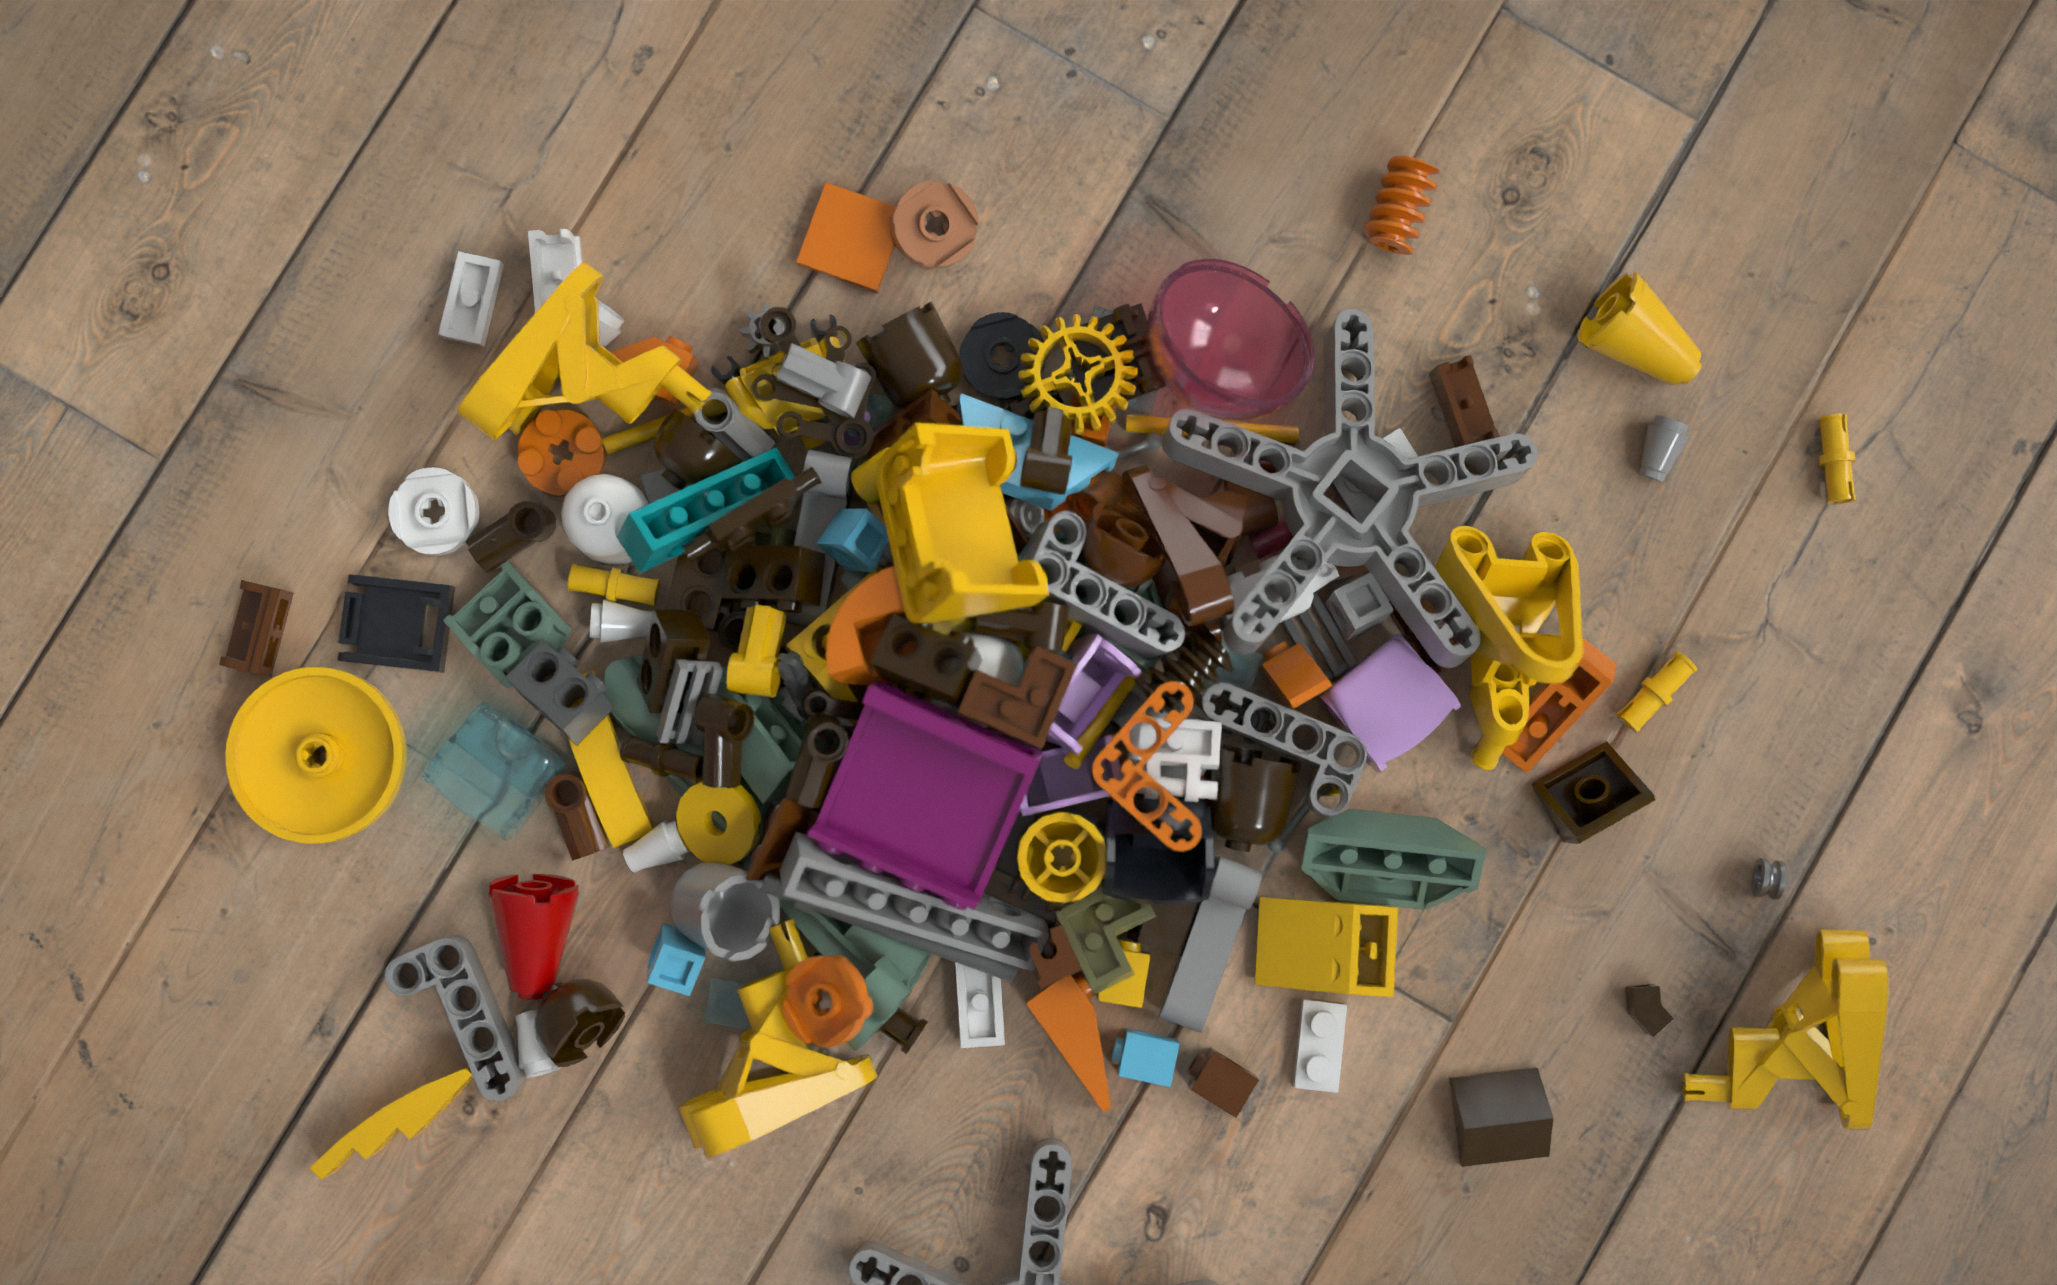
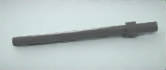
M766 874L760 891L792 902V908L809 914L811 910L817 911L1011 983L1016 976L1018 970L1016 966L783 895L781 879Z

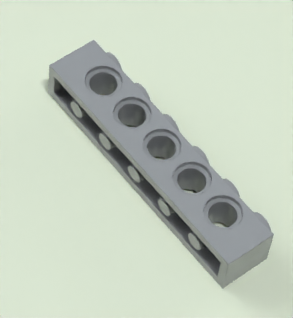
M798 832L795 833L779 870L783 895L1029 971L1034 970L1035 964L1030 954V945L1032 942H1035L1039 947L1041 955L1050 936L1044 918L986 893L983 894L975 910L968 907L966 910L955 909L945 904L941 900L942 896L926 888L923 892L912 890L900 883L899 876L885 870L883 873L867 870L858 864V858L842 852L840 855L829 853L817 846L818 840Z

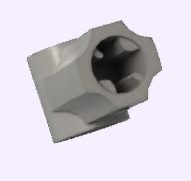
M793 343L790 345L776 376V380L817 398L818 403L823 407L853 419L872 379L869 374L854 366L840 361L833 363Z
M720 388L707 389L713 392L708 400H721L727 406L728 412L720 420H710L704 415L701 408L695 414V417L702 428L710 431L743 462L771 449L776 440L756 423L742 415L736 403L725 390Z

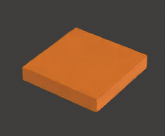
M825 182L798 255L797 265L878 294L896 246L890 226V217L894 212L895 206Z

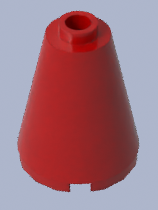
M519 874L497 878L490 882L488 894L509 989L518 993V998L523 1000L542 999L543 994L547 993L556 982L579 896V886H575V881L571 878L549 874H533V880L519 883Z

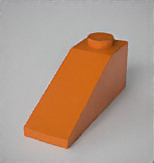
M1583 637V655L1572 676L1560 683L1550 684L1543 682L1529 699V717L1517 741L1510 746H1506L1502 754L1525 773H1528L1613 683L1617 664Z
M1079 973L1075 977L1070 975L1038 990L1026 999V1005L1105 1113L1111 1108L1095 1007L1090 1000L1095 995L1088 981L1082 973Z

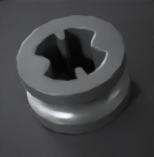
M1759 858L1756 861L1752 874V893L1754 896L1763 897L1767 893L1771 899L1779 900L1782 897L1787 878L1784 861L1776 860L1773 864H1769L1768 859Z

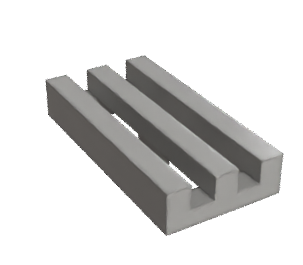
M676 660L656 731V736L660 743H668L670 738H674L677 744H685L686 739H691L693 744H702L704 733L696 728L693 714L696 704H698L697 700L699 702L707 694H717L723 673L719 662ZM688 672H693L689 688L686 690L683 700L684 706L678 726H673Z

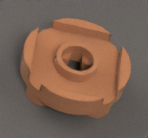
M923 181L912 186L899 198L890 217L892 236L897 248L906 259L925 270L946 268L954 265L971 251L976 240L978 213L975 205L961 188L950 183L947 185L942 182ZM930 214L933 218L941 216L944 219L945 223L941 226V230L944 233L942 236H937L934 232L929 234L926 231V215Z

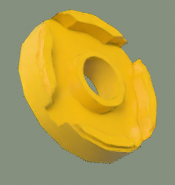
M702 782L696 783L689 787L680 798L676 812L678 832L685 846L698 859L705 862L717 861L730 865L748 856L758 844L760 837L758 835V825L761 824L760 811L753 796L741 784L733 788H712L703 785ZM713 811H717L724 816L727 822L726 831L719 830L712 821Z

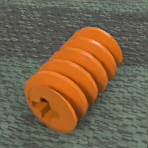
M1405 155L1394 156L1388 161L1387 168L1389 173L1384 174L1381 180L1383 189L1378 190L1375 199L1378 204L1371 208L1369 214L1372 221L1366 223L1364 232L1369 237L1368 241L1382 250L1396 254L1412 255L1414 249L1404 241L1405 238L1418 239L1420 233L1412 228L1410 224L1425 222L1426 217L1418 212L1416 208L1429 207L1432 201L1424 196L1422 191L1436 190L1438 185L1427 177L1428 175L1439 174V170L1433 165L1414 157Z

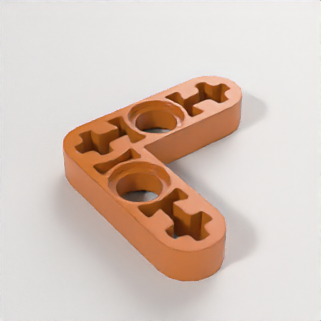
M1170 681L1163 683L1154 691L1099 753L1093 762L1092 773L1095 781L1102 789L1165 845L1176 851H1186L1197 845L1201 838L1202 828L1200 821L1142 769L1188 717L1193 708L1194 700L1188 687L1180 682ZM1178 690L1184 695L1181 704L1185 709L1181 713L1176 710L1170 711L1163 720L1170 723L1171 726L1167 731H1163L1157 720L1144 713L1149 707H1152L1157 714L1165 703L1161 695L1165 691L1169 694H1174ZM1139 723H1147L1153 727L1156 733V741L1150 748L1138 749L1133 746L1129 738L1133 726ZM1121 740L1127 750L1141 757V760L1134 766L1131 760L1128 759L1121 767V771L1125 775L1121 781L1112 778L1106 782L1101 777L1105 771L1101 763L1105 759L1113 762L1121 755L1122 752L1114 748ZM1151 787L1159 794L1160 805L1153 813L1144 814L1135 808L1133 798L1136 791L1140 788ZM1168 802H1171L1176 807V810L1169 814L1180 823L1185 819L1190 820L1192 823L1189 832L1193 837L1190 841L1186 842L1180 839L1176 843L1169 838L1173 830L1164 821L1159 829L1151 824L1152 820L1158 818L1164 812Z

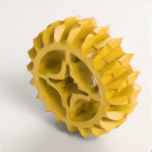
M1079 314L1073 315V327L1066 328L1062 317L1056 318V328L1058 331L1054 334L1046 325L1040 328V333L1045 340L1044 343L1035 338L1029 339L1028 346L1037 354L1023 353L1021 355V362L1032 369L1019 371V380L1033 382L1021 390L1024 398L1038 396L1029 406L1032 413L1039 412L1045 407L1060 409L1064 411V414L1069 419L1075 421L1077 434H1083V421L1090 420L1094 431H1098L1101 429L1098 416L1103 414L1110 423L1116 421L1115 412L1111 408L1112 405L1124 411L1128 408V402L1120 393L1125 395L1135 394L1136 386L1124 381L1138 376V369L1136 367L1124 366L1135 359L1133 357L1134 351L1126 350L1119 352L1125 341H1127L1126 337L1121 335L1111 341L1110 338L1114 332V326L1108 323L1101 332L1097 331L1098 318L1095 316L1089 319L1088 327L1081 326ZM1074 341L1094 344L1101 348L1108 356L1105 358H1101L1100 355L1086 357L1078 351ZM1062 347L1065 359L1064 364L1058 370L1051 372V377L1042 379L1043 367L1048 357L1056 349ZM1071 356L1074 357L1076 365H1081L1082 370L1085 367L1089 370L1085 373L1084 386L1086 393L1083 392L1080 383H1075V378L1071 381L1068 379L1072 375ZM1115 369V378L1110 390L1102 399L1095 403L1091 389L1092 384L1098 378L1105 376L1104 372ZM1053 390L1057 393L1061 391L1073 392L1077 395L1083 407H1071L1061 404L1053 399L1048 392Z

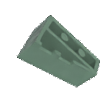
M728 666L722 667L723 673L717 695L748 704L754 711L755 721L753 729L742 744L741 775L763 804L785 798L784 792L804 739V726L809 719H804L802 722L781 705L785 698L779 693L772 698L729 692L727 689ZM817 735L814 737L815 745L819 747L827 746Z

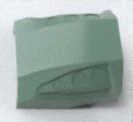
M506 561L501 566L503 570L454 616L449 614L443 621L493 676L509 689L513 686L505 677L542 640L556 651L560 646H565L572 628L543 599L527 579L509 561Z

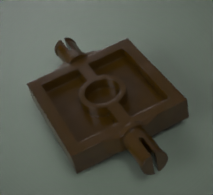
M810 467V469L792 480L785 478L709 524V529L706 528L703 530L704 533L681 545L691 562L712 548H717L720 553L729 548L732 553H735L755 540L753 534L766 525L770 530H773L793 517L791 511L796 507V500L800 498L799 496L814 486L821 484L822 481L813 467Z

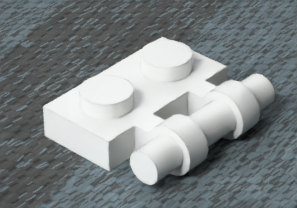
M1152 717L1157 720L1163 731H1167L1171 726L1162 717ZM1185 719L1146 763V772L1171 795L1184 797V801L1198 802L1199 798L1216 799L1218 782L1200 780L1201 769L1218 770L1222 722ZM1139 723L1132 727L1130 742L1138 749H1147L1154 744L1156 733L1151 725ZM1129 752L1131 762L1138 764L1141 757ZM1160 765L1186 767V779L1160 777ZM1143 787L1136 791V793L1144 794V798L1158 799L1159 794L1151 787Z

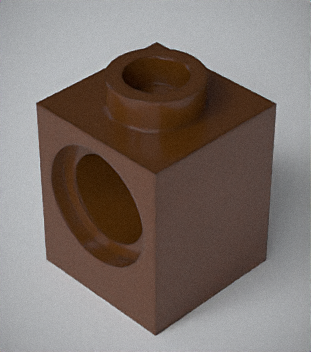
M1211 1047L1205 1055L1200 1052L1196 1055L1186 1073L1191 1078L1188 1083L1191 1091L1235 1118L1239 1115L1259 1081L1255 1074Z

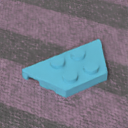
M961 394L959 398L957 412L962 418V426L1009 429L1013 448L1017 453V465L1010 477L1000 486L1004 494L1051 511L1065 502L1069 494L1078 493L1087 487L1093 476L1104 469L1107 472L1111 471L1116 464L1118 452L1071 435L1068 455L1072 456V464L1065 495L1020 487L1022 465L1026 449L1030 444L1033 420L965 394Z

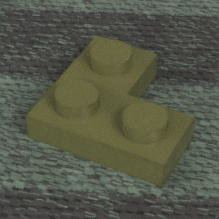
M1102 890L1062 908L1061 911L1055 912L1094 995L1134 976V972L1116 936L1155 918L1156 915L1151 904L1113 898L1102 894Z

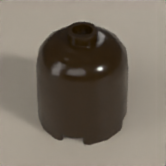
M932 301L924 305L922 309L918 306L882 325L884 331L870 338L869 335H866L856 342L866 362L875 369L878 382L894 406L904 409L931 388L947 404L951 402L948 393L959 385L963 376V366Z
M1225 744L1223 747L1220 746L1218 770L1210 769L1208 781L1218 782L1217 798H1205L1204 802L1206 806H1210L1211 830L1215 835L1226 839L1225 847L1237 851L1250 852L1252 845L1272 843L1282 834L1287 822L1301 763L1280 756L1279 762L1261 759L1263 751Z

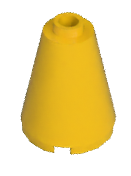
M1633 272V277L1626 273L1613 282L1593 304L1599 309L1593 320L1591 321L1585 316L1577 334L1578 341L1585 347L1672 386H1676L1681 382L1684 384L1689 383L1701 369L1702 363L1699 362L1701 351L1645 279L1637 272Z

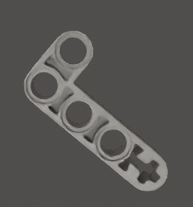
M814 450L808 451L803 472L813 467L822 483L804 493L794 546L806 547L825 554L820 606H802V613L784 612L787 616L786 623L806 627L831 606L839 564L816 543L839 509L850 508L854 488L851 481V473L857 467L854 459L851 457Z
M1062 511L1037 526L1022 560L1037 561L1048 573L1049 582L1047 588L1049 595L1042 599V602L1070 607L1069 619L1148 659L1159 657L1180 647L1184 641L1185 631L1184 625L1177 616L1076 562L1086 537L1085 524L1077 514L1070 511ZM1054 526L1060 528L1065 534V545L1056 540L1053 533ZM1076 586H1080L1087 594L1086 604L1081 603L1076 597ZM1115 606L1119 607L1125 615L1124 625L1115 618Z
M1214 684L1207 689L1202 699L1201 709L1209 721L1222 722L1221 728L1317 767L1307 792V802L1312 812L1327 818L1335 816L1346 809L1367 759L1366 746L1361 739L1231 684ZM1221 694H1226L1229 696L1228 704L1239 710L1242 707L1243 701L1250 703L1251 705L1243 715L1242 726L1234 723L1238 716L1235 712L1225 710L1222 716L1215 714V705L1209 702L1210 698L1218 699ZM1258 710H1265L1271 713L1275 722L1273 730L1268 733H1259L1254 730L1250 722L1252 713ZM1306 727L1312 730L1316 739L1314 747L1310 750L1298 749L1292 741L1294 729ZM1348 744L1353 747L1357 758L1352 767L1345 768L1336 763L1333 753L1337 745ZM1321 785H1332L1338 790L1340 801L1337 807L1327 809L1319 804L1316 795Z
M1216 855L1214 858L1213 884L1210 898L1198 903L1183 954L1178 956L1158 1015L1159 1018L1197 1032L1202 1031L1245 911L1251 908L1258 892L1263 874L1261 871Z
M457 935L438 939L399 956L389 963L385 970V982L389 990L396 995L408 996L434 986L436 987L477 1087L485 1098L490 1101H503L515 1095L523 1088L526 1082V1075L524 1069H519L518 1050L476 950L468 939ZM447 945H452L459 952L460 959L455 968H450L443 962L442 953ZM406 963H411L418 970L419 977L414 986L408 985L402 978V969ZM463 986L471 987L476 993L477 1001L473 1009L466 1008L460 1002L459 993ZM480 1026L488 1028L493 1033L494 1044L491 1049L482 1048L476 1040V1033ZM501 1052L503 1058L488 1065L486 1064L485 1059ZM508 1073L510 1081L506 1084L497 1085L494 1077L499 1074Z

